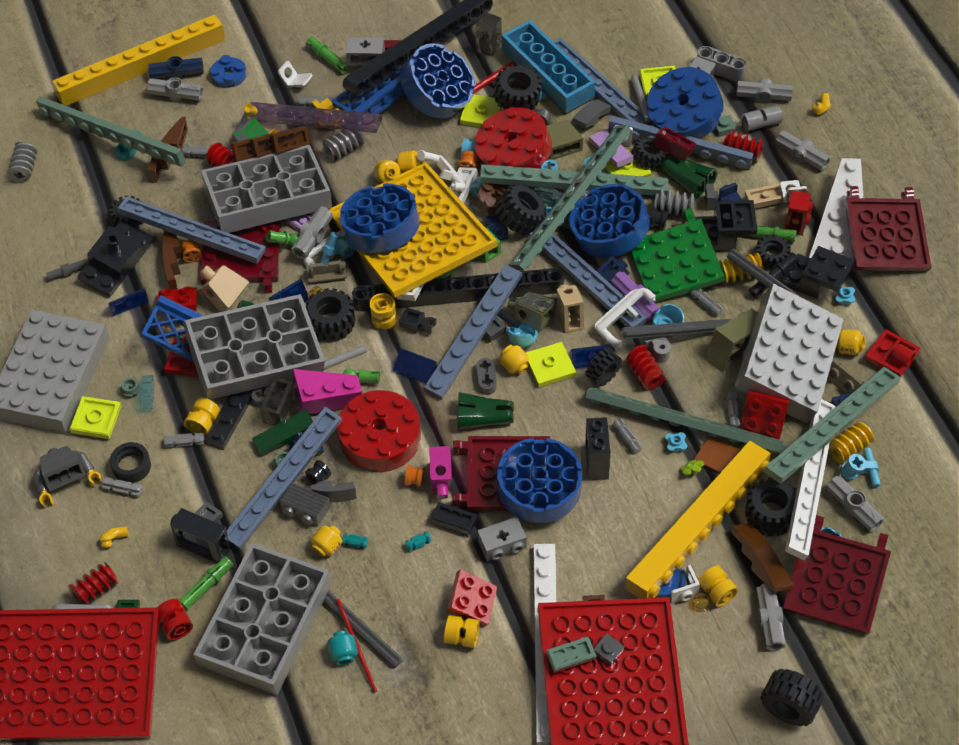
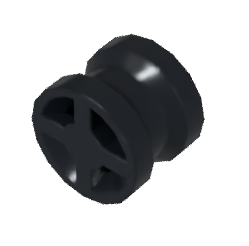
M653 208L649 227L654 228L657 226L665 230L668 211L660 212Z
M317 460L312 468H308L305 471L307 478L314 485L332 475L328 466L320 460Z

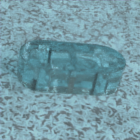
M153 375L142 376L140 395L142 410H153L155 390Z

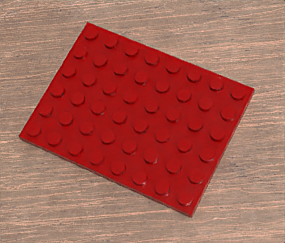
M670 597L538 603L550 745H689ZM606 634H609L625 646L623 652L611 666L597 656L595 660L555 673L546 654L548 649L585 637H589L594 649Z
M159 608L0 610V741L151 738Z

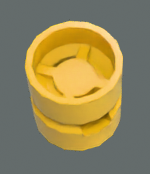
M386 293L374 295L370 300L373 326L380 330L392 328L397 321L394 298Z
M200 397L194 403L191 409L192 412H189L184 426L194 434L202 432L206 436L213 425L212 422L217 418L220 408L213 401Z
M720 565L709 568L698 580L702 589L709 593L710 599L717 607L729 603L739 592L733 581L727 579L728 575Z
M449 615L445 626L444 643L457 645L460 642L464 647L475 648L479 635L480 620L467 618L463 621L462 617ZM462 629H466L465 636L462 635Z

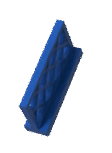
M401 71L389 77L388 81L374 87V91L366 92L362 96H356L345 90L331 102L334 107L356 119L357 124L362 127L405 95L401 83ZM361 98V101L352 102V99ZM343 100H349V103L340 102H342Z
M161 295L140 337L194 362L192 354L185 349V347L189 346L188 342L182 343L179 335L185 334L184 330L177 331L174 323H178L185 328V320L203 315ZM156 313L165 317L166 321L158 322L155 316ZM169 325L172 332L164 334L161 326ZM156 328L159 335L153 336L147 333L148 329ZM175 337L178 344L172 345L168 343L166 338Z

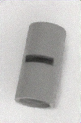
M776 105L744 113L741 120L743 128L748 132L782 123L783 116L780 107Z

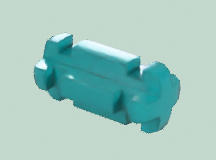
M424 531V534L420 533L411 537L410 541L407 539L405 545L409 551H413V548L418 549L426 545L425 542L430 543L431 537L427 531Z
M348 533L343 534V545L348 544L351 547L360 548L362 546L363 549L367 548V536L362 538L361 535L350 534L349 536L347 535Z

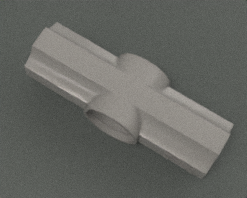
M170 78L167 81L149 79L147 83L148 94L168 96L174 102L181 101L182 99L202 101L203 85L182 83L179 78Z
M760 79L758 82L738 81L736 96L756 98L760 103H768L772 99L791 101L793 85L773 84L769 79Z
M782 130L775 141L777 146L790 152L795 161L799 163L805 161L821 171L827 168L831 160L830 156L816 149L813 142L807 138L800 140Z
M321 206V208L316 210L309 223L305 222L302 225L300 236L292 247V253L297 258H307L315 244L322 242L325 229L333 218V214L328 208Z
M841 476L834 477L826 486V489L844 506L846 514L855 517L870 532H874L884 522V518L866 501L865 494L859 490H854Z
M762 584L756 588L759 605V626L763 628L766 649L779 651L785 648L786 645L782 627L783 611L778 605L776 592H773L766 584Z

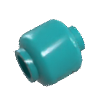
M338 631L327 641L331 661L340 666L353 663L358 655L353 635L346 634V631Z

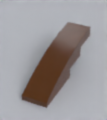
M181 117L161 142L182 150L188 132L186 117ZM152 156L147 169L149 181L157 183L161 169L169 170L170 163Z
M307 126L233 142L231 147L234 160L238 162L253 157L280 153L311 143Z
M164 230L162 247L164 269L169 288L176 290L178 288L174 276L180 274L177 259L183 258L177 235Z
M751 523L732 526L731 533L742 543L741 552L752 561L751 570L773 592L793 589V583L783 564L763 535Z

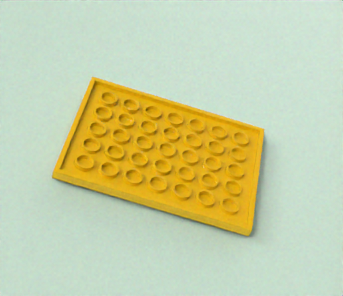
M424 162L400 174L391 181L373 187H383L385 183L396 184L405 187L413 194L420 217V225L415 236L399 249L370 254L357 251L396 298L497 247L498 244L497 240L427 162ZM343 202L328 210L332 212V220L344 234L340 222V210L344 204Z

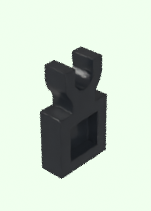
M406 307L399 320V327L418 332L420 328L428 334L432 333V327L427 325L436 326L437 324L436 318L425 317L424 312Z

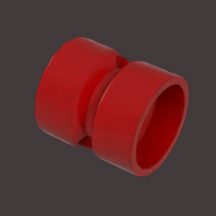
M169 599L158 606L159 623L162 625L163 631L169 640L181 639L191 632L193 624L188 614L185 613V609L179 599Z

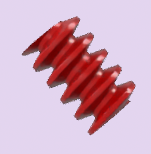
M732 130L730 134L726 135L723 145L754 153L753 159L756 156V162H758L763 149V140L760 139L756 143L753 136L749 141L748 134L741 138V132L734 136V130Z
M214 143L206 153V160L213 167L236 162L232 152L227 150L225 146H222L221 143Z
M639 345L628 354L626 362L636 377H638L644 389L653 390L665 381L666 378L662 375L663 370L659 368V364L655 362V358L651 356L650 351H647L646 345Z
M104 562L105 566L102 564L97 565L98 572L95 569H91V577L84 574L82 576L83 581L76 579V586L73 584L68 585L70 592L79 604L83 601L89 605V596L96 600V591L103 595L102 587L104 586L110 590L109 582L112 581L114 584H118L116 575L106 562Z

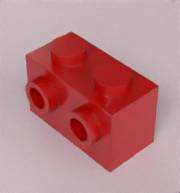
M791 191L785 229L797 230V235H803L805 225L809 226L811 214L807 213L812 212L813 202H810V193Z

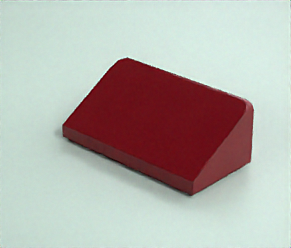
M664 126L656 133L653 145L685 161L695 148L696 143Z

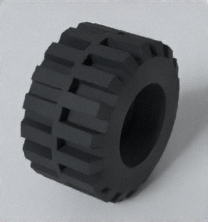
M517 64V66L510 65L509 68H503V71H500L496 77L495 102H498V106L500 108L503 107V110L510 107L535 109V106L539 103L542 81L539 79L540 76L535 74V70H530L528 66L522 67ZM513 88L522 89V91L514 90Z
M522 184L510 185L495 203V212L499 216L500 221L517 234H530L547 215L545 203L541 200L540 196Z
M327 288L322 292L319 290L316 292V295L312 294L310 299H307L305 306L316 337H319L321 341L327 339V342H331L333 339L338 341L340 337L345 338L347 333H351L352 327L355 326L353 301L342 290L339 292L334 288L332 290ZM328 313H336V314H337V315L332 316V317H324V316H323V315L328 314Z
M769 477L767 481L761 479L759 484L754 483L752 489L750 488L746 501L745 516L748 517V523L753 524L756 529H759L761 534L766 532L769 533L768 536H773L774 533H777L779 536L782 535L783 531L789 532L796 497V488L794 486L790 487V482L785 481L780 484ZM772 502L780 505L783 509L772 511L765 508L763 504Z
M778 669L771 674L761 693L760 700L763 706L776 718L791 725L809 726V724H812L824 700V694L821 688L807 676L789 669Z

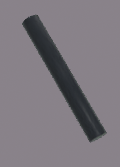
M479 297L477 299V304L480 303L482 297ZM500 310L497 314L499 318L515 328L520 327L521 322L505 311Z

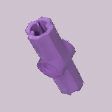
M621 271L615 274L611 280V285L624 297L632 290L645 288L641 284L636 285L625 272ZM644 296L633 304L647 316V322H653L654 314L660 309L653 301L649 302Z

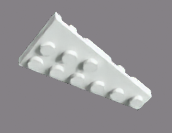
M842 158L809 258H812L817 247L821 246L853 259L844 201L847 198L846 192L850 191V186H858L859 198H863L861 159Z

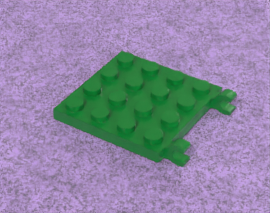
M692 208L684 210L687 223L646 235L640 244L630 250L643 286L656 296L654 303L725 281V276L702 219L695 220Z

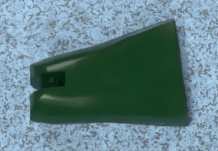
M670 155L668 159L660 164V168L666 174L675 179L690 194H694L696 198H699L705 192L706 184L715 183L718 175L717 170L692 162L688 159L682 161L673 155Z
M459 392L457 429L514 423V402Z

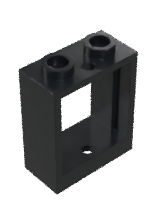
M607 417L586 418L585 452L588 481L609 480L611 451Z
M183 508L172 517L170 526L178 547L215 563H218L230 551L231 545L226 526Z

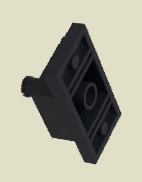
M122 219L115 228L108 226L87 253L89 262L78 274V280L111 298L154 241L153 236Z

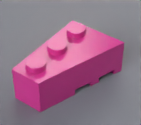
M293 369V386L300 411L307 409L309 414L320 413L324 407L330 410L342 409L349 401L362 394L357 375Z

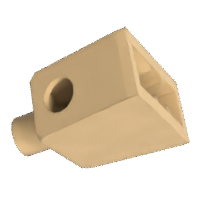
M206 265L199 273L207 280L201 288L202 292L219 312L227 310L249 283L245 278L223 265L215 271Z
M564 284L559 286L556 290L558 299L557 309L565 333L584 329V302L576 285L568 286ZM569 309L574 312L573 315L570 314Z

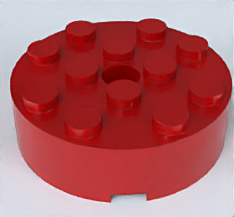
M510 107L495 113L483 122L475 137V150L482 165L540 169L551 154L552 139L543 118L538 113L527 108Z
M386 390L369 391L353 398L341 411L340 417H342V422L338 425L340 447L344 456L354 466L363 470L364 468L376 470V472L392 471L408 463L418 451L421 440L419 414L415 406L404 396Z

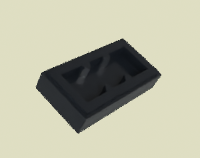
M438 502L430 521L433 524L470 535L478 515Z

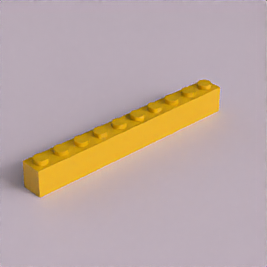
M214 14L52 81L56 96L62 105L67 106L149 72L148 64L167 62L173 56L183 58L225 40L223 25Z
M749 441L626 577L625 590L639 599L655 598L663 583L667 584L671 580L673 572L676 569L682 568L688 555H693L696 552L698 544L709 537L711 529L714 526L718 527L723 516L733 510L735 502L738 499L742 500L747 489L758 481L759 475L762 472L764 473L765 466L770 463L771 453Z

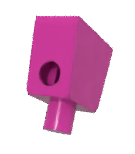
M450 446L429 447L431 490L435 491L437 499L448 498V490H452Z

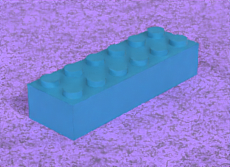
M531 20L502 35V51L516 65L528 66L530 70H535V74H538L540 76L539 79L542 81V90L565 113L595 97V81Z

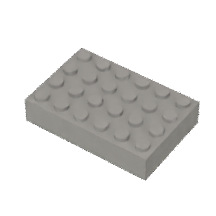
M310 145L201 170L204 189L219 229L227 233L316 212L321 206L332 208L329 186Z
M773 284L762 297L734 388L748 394L749 390L788 399L790 401L787 414L807 423L818 413L844 319Z
M301 294L185 320L184 333L205 397L209 400L293 380V369L324 371L325 359Z
M31 310L0 374V420L67 434L81 397L84 396L110 339L106 325Z
M251 543L193 654L197 665L278 695L332 584L330 570Z

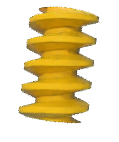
M755 253L753 256L747 254L746 258L763 269L759 253ZM728 258L724 259L723 262L719 260L725 276V283H728L729 277H731L733 282H736V276H739L742 281L744 274H746L748 279H751L750 274Z
M857 422L854 426L849 427L830 441L829 452L838 464H843L852 454H857V451H862L863 447H868L869 442H874V435L866 424Z

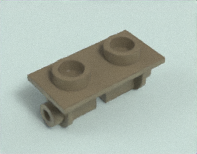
M345 261L327 262L328 264L326 265L324 263H310V265L306 266L308 282L346 279Z
M832 359L827 378L846 394L850 392L852 394L864 384V381H860L857 377L851 375L840 362Z

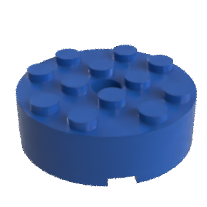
M426 44L421 46L405 62L401 70L402 88L411 104L431 117L450 118L456 115L473 97L475 80L469 65L457 52L445 49L444 45Z
M682 67L665 73L653 84L647 97V111L654 127L662 129L666 126L682 136H691L698 139L707 136L718 125V120L721 113H723V99L716 81L710 74L698 68Z
M385 183L383 187L372 188V185L352 194L344 202L340 210V222L347 242L353 248L367 254L401 248L403 244L415 236L420 225V217L413 194L405 187L396 184Z
M623 184L599 186L588 191L589 194L582 200L579 199L575 203V207L570 213V226L578 246L589 255L598 258L622 256L640 244L649 230L650 219L644 200L640 193L635 192L630 186Z
M529 438L514 444L503 454L498 465L497 491L504 507L514 516L534 523L555 521L567 515L576 506L580 498L582 467L576 454L563 443L546 438V440Z

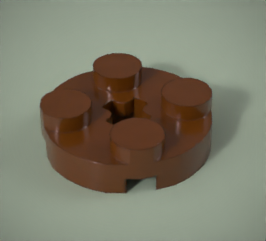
M482 183L477 191L478 204L481 208L484 207L488 214H496V199L492 195L496 194L500 197L510 185Z

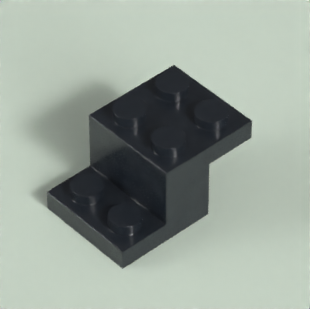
M754 200L715 201L713 216L695 217V220L702 219L714 251L736 249L737 235H757L758 229Z
M818 246L812 258L797 253V259L800 262L788 271V274L782 279V284L790 289L818 299L824 287L836 292L840 291L855 260Z

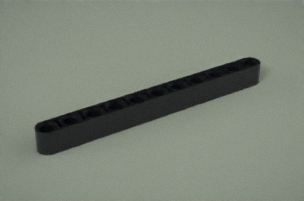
M463 0L347 75L343 80V88L356 96H362L400 71L405 62L421 46L441 44L487 14L493 6V1Z
M558 268L520 271L522 272V277L508 298L522 297L526 292L540 295L557 294L556 290L559 286L564 285V272ZM499 273L432 279L424 283L416 301L395 298L384 284L358 286L352 291L353 305L357 311H370V300L379 293L391 295L395 300V309L477 301L479 297H484Z

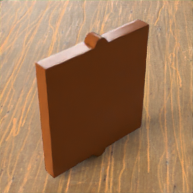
M709 436L704 445L700 446V451L694 460H702L704 467L720 474L741 449L718 438Z

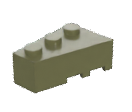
M752 308L747 312H742L738 317L730 319L726 324L716 327L712 333L713 338L704 359L721 372L727 369L728 362L738 360V354L747 348L758 312Z

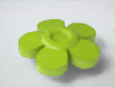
M691 460L680 469L686 476L691 473L695 475L701 471L704 462L702 460Z

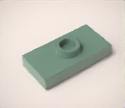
M589 637L546 650L554 673L595 660L597 657Z

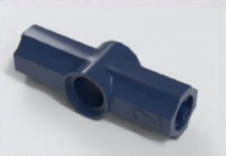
M173 56L167 62L148 64L150 79L162 77L182 79L188 74L204 73L202 57L182 60L181 57Z

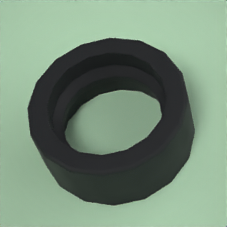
M128 442L121 444L111 453V468L118 480L134 483L145 478L150 472L151 461L149 453L139 443ZM138 455L143 459L140 466L135 469L123 470L119 468V462L126 456Z

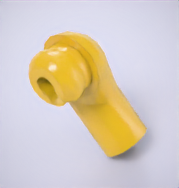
M828 93L820 95L821 103L817 102L818 105L814 103L812 108L815 114L821 115L830 109Z
M128 526L110 528L99 538L101 547H111V539L129 537Z

